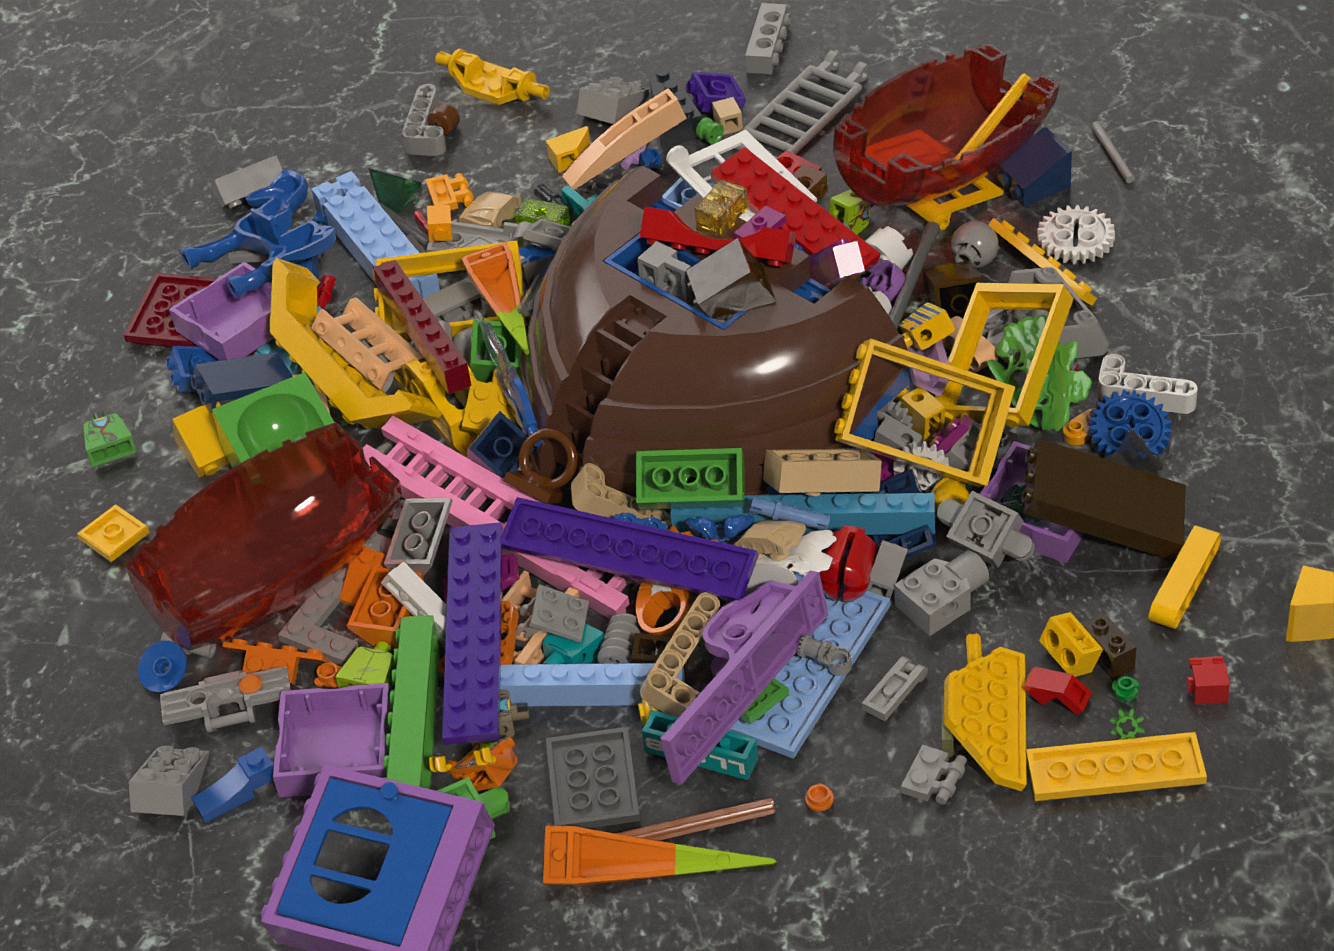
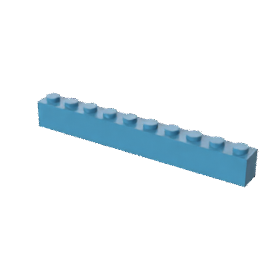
M935 493L821 494L820 496L754 495L772 501L781 500L783 504L830 515L827 530L833 533L841 530L842 526H856L865 529L866 535L906 534L928 524L933 534H935ZM745 495V507L671 509L672 526L674 525L680 533L690 531L693 536H700V534H694L685 521L688 518L695 519L696 516L711 519L716 525L718 523L724 524L728 518L741 514L744 516L750 514L754 520L747 529L759 521L772 520V517L749 512L753 495ZM805 526V527H806V531L804 532L803 535H807V534L810 533L811 531H822V530L817 529V528H813V527Z

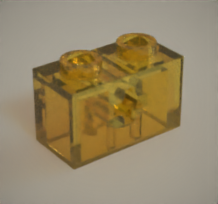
M720 179L695 207L696 228L722 237L729 228L731 229L734 226L736 220L747 211L749 207L747 188Z

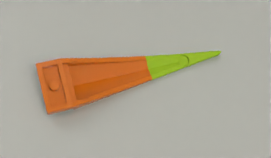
M507 242L461 257L470 281L524 353L528 355L529 348L523 313H518L521 298L516 267Z
M545 826L544 885L582 886L772 865L776 863V860L773 858L679 845L575 826Z

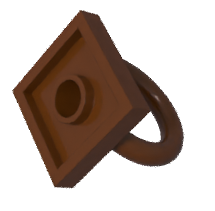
M539 429L530 434L521 446L519 452L521 471L507 472L503 481L546 504L564 502L568 492L560 489V487L568 483L576 471L578 463L576 447L565 433L557 429ZM550 438L557 440L563 445L567 453V466L564 472L555 479L541 471L531 469L529 463L532 447L542 439Z

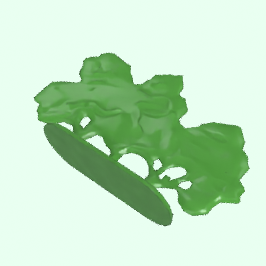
M1046 315L1034 318L1030 316L1023 317L1017 324L1012 322L1004 327V336L997 344L996 353L1002 358L1009 357L1008 370L997 361H987V365L997 381L1015 386L1011 400L1015 408L1023 385L1019 387L1012 373L1015 370H1023L1027 376L1047 320ZM1078 341L1068 342L1066 345L1058 342L1035 409L1042 411V421L1035 410L1030 421L1035 427L1040 428L1042 426L1043 430L1054 429L1055 432H1058L1069 421L1070 403H1077L1087 398L1092 384L1091 379L1083 370L1070 371L1071 364L1077 358ZM1013 348V354L1010 356L1009 351ZM1017 350H1020V359L1016 363V365H1014V363L1016 362L1014 356ZM1020 362L1024 363V366L1018 367ZM1044 399H1047L1044 405L1040 404Z

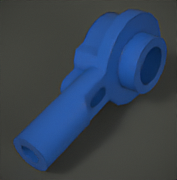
M654 148L645 149L640 156L641 166L650 170L657 168L662 163L661 154Z

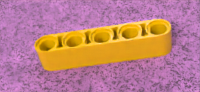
M1196 525L1193 527L1151 605L1148 616L1150 622L1172 629L1177 628L1218 551L1222 537L1221 533Z

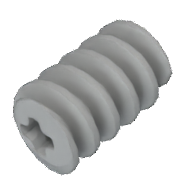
M628 613L615 614L608 623L609 625L598 653L600 664H630L632 662L635 633H640L642 630L636 616Z

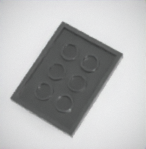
M628 727L546 738L555 826H575L588 829L640 821Z

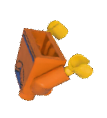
M503 735L499 740L477 744L460 761L449 760L446 764L445 756L429 757L430 770L432 772L451 774L456 782L469 777L476 791L499 788L518 763V759L512 751L515 743L511 737Z

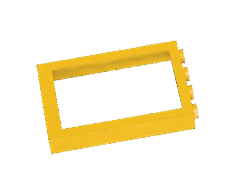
M509 241L507 244L515 262L522 302L524 288L518 241ZM501 243L376 259V266L395 259L407 277L466 270L461 257ZM373 270V279H374V283H376V279H375V275H374V270ZM374 288L375 301L379 302V307H375V314L393 329L392 310L378 291V288ZM523 313L524 323L527 326V319ZM496 316V317H488V318L476 319V320L500 321V319H499L497 316ZM473 320L450 322L452 341L462 330L472 328ZM405 329L394 330L408 343L412 341Z
M976 283L948 359L949 365L969 371L991 309L1050 310L1016 408H1009L1005 425L1010 427L1029 426L1074 299L1064 284ZM949 381L941 396L935 394L934 398L946 407L944 423L949 424L955 417L959 420L966 414L970 419H973L978 424H982L986 407L956 405L963 385Z
M873 339L866 340L863 344L861 343L856 352V358L858 359L857 369L853 368L849 377V383L851 384L849 394L846 393L842 401L843 415L842 418L837 420L834 433L837 434L835 441L976 487L988 486L1015 386ZM871 355L990 394L968 472L849 434Z

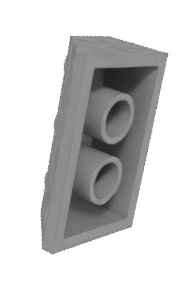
M275 155L214 179L209 188L222 208L229 206L232 209L241 205V200L246 199L247 195L251 192L270 186L283 169Z
M451 498L405 499L384 565L389 569H394L402 562H405L414 572H420L424 577L432 567L453 500Z

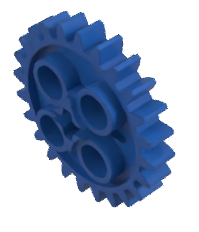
M1123 389L1121 396L1113 391L1111 399L1105 395L1102 402L1097 401L1095 409L1091 411L1088 426H1090L1088 435H1092L1091 443H1099L1097 452L1106 451L1104 458L1112 455L1116 463L1119 459H1123L1125 466H1127L1129 460L1133 462L1134 466L1138 465L1139 460H1142L1144 464H1148L1149 457L1156 460L1158 453L1163 454L1165 447H1168L1172 434L1170 429L1172 421L1167 420L1169 413L1161 412L1163 404L1155 406V397L1146 400V393L1144 392L1138 397L1136 390H1133L1132 394L1128 395L1126 390Z

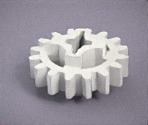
M923 441L920 447L915 442L912 443V449L906 446L903 447L905 452L949 466V459L945 457L944 450L937 451L936 444L929 448L926 442ZM893 462L894 476L905 472L906 463ZM908 465L906 470L912 469L921 489L925 490L926 493H930V489L934 488L938 481L946 477L912 465Z

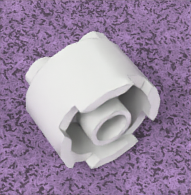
M891 227L879 228L865 240V242L881 253L880 260L875 264L880 261L889 260L903 271L913 261L912 249L907 250L902 242L905 238Z

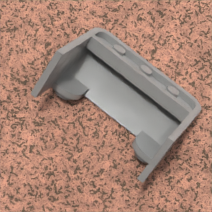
M1044 267L1012 271L1008 283L1065 285L1074 299L1059 342L1066 345L1068 342L1078 341L1077 358L1100 356L1107 352L1109 340L1098 320L1056 269Z

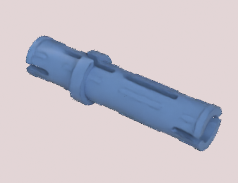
M754 495L749 510L751 513L772 517V520L775 521L778 519L795 521L820 530H827L830 521V515L783 504L781 500L772 501Z

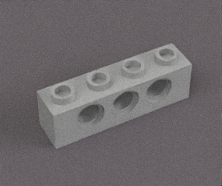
M761 3L745 54L746 73L772 74L774 67L778 66L779 53H782L783 39H786L787 26H790L791 14L787 13V4Z

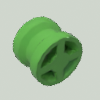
M707 117L703 118L696 127V136L702 140L706 139L707 143L712 145L719 142L724 133V127L721 124L714 123L712 119Z

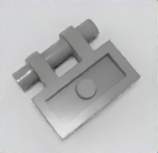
M922 745L901 785V793L927 802L933 793L937 795L936 801L939 804H946L948 798H951L956 790L955 784L957 780L961 779L965 772L964 766L967 759L962 755H958L955 761L948 763L949 753ZM941 774L947 776L945 780L938 781Z

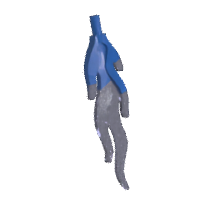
M473 310V314L480 324L488 352L499 370V373H495L502 392L514 409L512 412L516 421L526 434L530 435L538 430V425L524 386L515 367L511 366L504 347L495 334L491 323H486L482 314L478 310ZM543 439L535 443L534 446H540V443L543 442Z

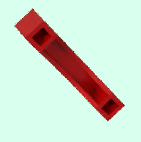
M644 207L639 237L646 238L647 244L653 245L656 241L659 243L668 242L671 243V248L686 250V246L695 247L694 252L710 254V250L718 251L735 240L705 237L685 224L675 212ZM765 227L754 234L738 239L757 260L759 258L767 259L768 265L782 267L783 262L790 264L792 262L797 233Z

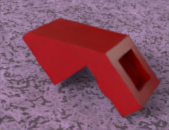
M1038 667L1031 669L1022 687L1041 705L1057 698L1076 715L1084 711L1092 694V691L1074 675Z

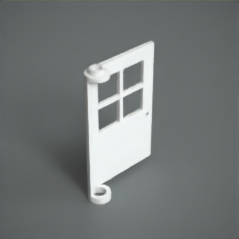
M747 130L689 155L685 147L675 146L668 152L666 157L667 163L700 197L746 222L756 213L730 192L726 191L718 194L708 184L713 181L711 175L702 178L692 167L713 157L722 164L725 160L720 154L742 145L809 198L817 202V198Z

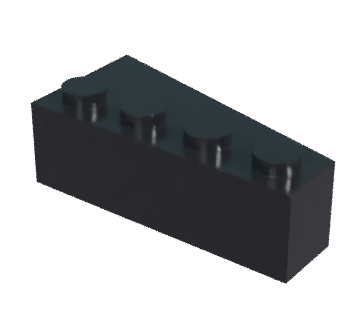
M668 66L649 72L652 98L669 89L678 99L687 118L660 135L662 149L697 139L696 127L702 120V116L671 68Z

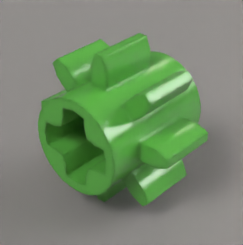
M1119 708L1120 716L1118 719L1115 717L1110 719L1112 723L1117 724L1111 730V734L1119 733L1121 735L1120 740L1125 739V737L1136 738V732L1144 733L1145 729L1138 726V723L1142 722L1144 717L1139 716L1136 718L1134 708H1131L1129 713H1124ZM1127 719H1131L1132 725L1135 728H1129L1128 731H1124L1123 725L1120 722L1125 723Z

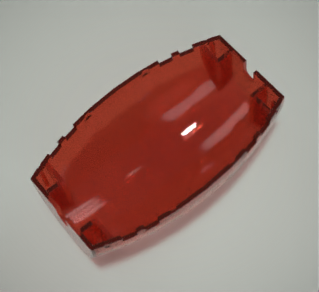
M335 422L305 432L306 437L295 442H291L290 439L283 441V447L270 453L266 449L212 481L173 512L174 518L165 526L160 525L155 530L156 536L149 543L144 542L125 568L141 602L172 641L189 651L219 643L254 630L285 614L313 596L337 577L371 542L398 505L402 495L400 480L373 456L369 458V466L365 459L363 446Z

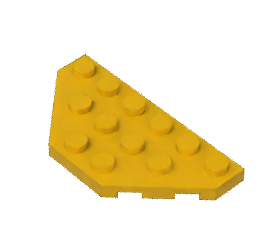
M998 647L991 654L985 657L981 656L968 663L963 669L955 670L948 674L944 680V724L995 784L1022 791L1026 786L1025 690L1022 688L1025 683V654Z

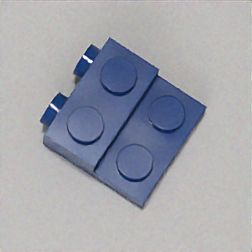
M172 346L171 355L167 356L166 359L167 370H172L170 377L171 385L176 386L178 392H197L191 384V376L194 375L195 364L221 360L201 347Z

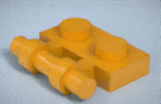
M462 173L456 174L453 179H449L447 174L426 179V186L433 206L450 205V210L458 209V202L464 203L466 207L473 202L474 196L472 191L468 189V180Z

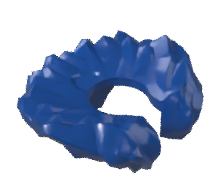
M741 514L726 519L724 524L718 523L715 525V522L711 519L696 516L695 519H686L685 523L694 534H700L701 538L725 543L726 541L730 542L732 538L740 536L741 532H746L754 518L750 514L746 516Z

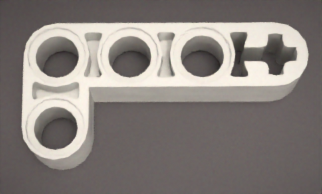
M1109 354L1103 358L1098 381V399L1101 402L1105 395L1111 399L1113 391L1121 396L1123 389H1125L1128 395H1131L1132 391L1136 390L1138 397L1145 392L1146 400L1155 397L1154 405L1163 404L1162 411L1188 414L1196 409L1198 388L1193 381L1126 373L1125 359L1121 355Z

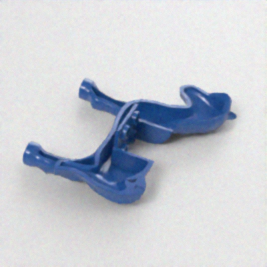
M286 169L272 181L270 186L253 191L247 195L246 201L252 207L260 208L250 209L251 213L238 220L230 234L222 239L201 246L180 248L179 252L183 262L190 270L197 267L201 262H215L223 255L241 248H247L269 256V259L263 262L257 269L244 275H232L226 278L230 292L238 299L250 290H259L262 285L272 280L273 262L276 258L297 264L330 249L336 240L335 227L318 225L315 221L310 220L288 231L291 227L292 214L303 205L307 198L308 183L306 178L300 173Z

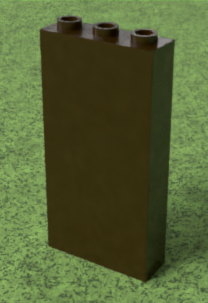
M1040 438L1034 447L1028 449L1025 461L1028 462V468L1024 474V482L1027 484L1022 495V502L1025 503L1024 514L1169 560H1173L1183 547L1185 484Z

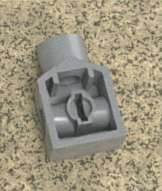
M971 550L965 551L950 562L934 558L894 584L895 606L931 636L971 610L970 593L988 582L989 572L981 557Z

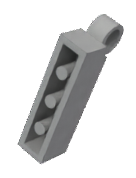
M469 277L422 298L438 321L447 322L472 307L482 308L481 294Z

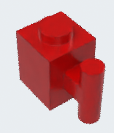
M1223 656L1189 658V669H1192L1191 677H1187L1186 683L1187 692L1193 693L1194 704L1228 703L1230 683Z

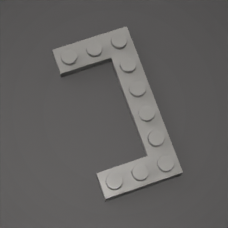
M364 529L279 632V641L307 652V649L323 651L322 655L329 658L330 662L343 666L354 651L359 648L358 642L323 629L320 626L340 603L339 598L351 561L364 546L387 555L392 539Z

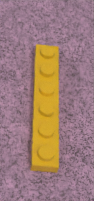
M993 218L988 224L995 232L1041 268L1052 267L1056 269L1080 299L1091 306L1098 299L1090 293L1093 288L1082 280L1080 283H1077L1075 281L1077 277L1067 268L1062 271L1059 268L1061 263L1053 257L1049 256L1048 259L1044 257L1045 251L1035 243L1033 246H1030L1028 244L1030 239L1021 232H1018L1016 235L1013 232L1015 227L1006 220H1003L1001 223Z

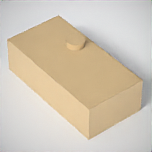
M859 448L766 450L763 480L779 493H805L808 496H820L821 492L879 491L882 461L870 452Z

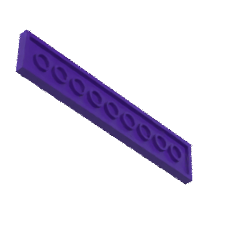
M519 497L515 500L499 540L505 549L699 594L707 592L717 598L730 601L740 600L744 597L759 556L758 552L753 549Z
M501 522L450 527L442 736L444 745L499 740L503 562V547L501 541H499L503 533Z

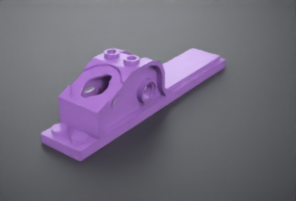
M810 570L799 581L797 586L771 580L758 587L753 593L722 607L703 629L705 647L709 653L715 655L711 663L713 679L660 738L672 782L681 785L795 655L799 648L798 645H801L799 643L801 637L804 634L812 635L829 614L819 572ZM758 605H760L759 608L753 613V611L755 610V608H756Z

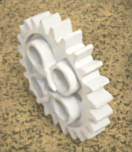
M1079 205L1075 209L1067 206L1065 211L1057 208V214L1050 211L1049 217L1044 216L1043 222H1039V228H1037L1038 245H1041L1044 251L1047 250V256L1054 254V259L1056 260L1063 258V263L1072 260V263L1076 264L1077 260H1081L1085 264L1088 258L1094 262L1095 256L1102 258L1103 252L1109 253V247H1113V241H1115L1114 224H1111L1110 218L1105 219V213L1097 215L1098 209L1090 212L1088 206L1083 210H1080ZM1075 222L1079 223L1077 247H1073Z

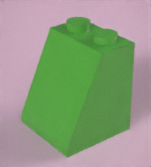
M473 319L468 366L476 380L484 383L492 382L494 369H498L497 378L499 377L500 369L503 370L504 374L501 385L510 388L509 381L519 376L521 347L502 322ZM476 354L484 357V360H476Z

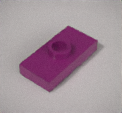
M765 206L734 232V239L754 234L765 227L778 229L786 222V216Z

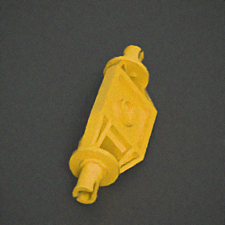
M457 49L452 55L439 51L435 58L436 64L448 67L449 75L456 80L465 94L498 105L515 99L527 101L532 95L546 99L550 92L549 86L536 83V76L533 72H523L514 67L511 70L482 61L478 55L469 54L464 49Z

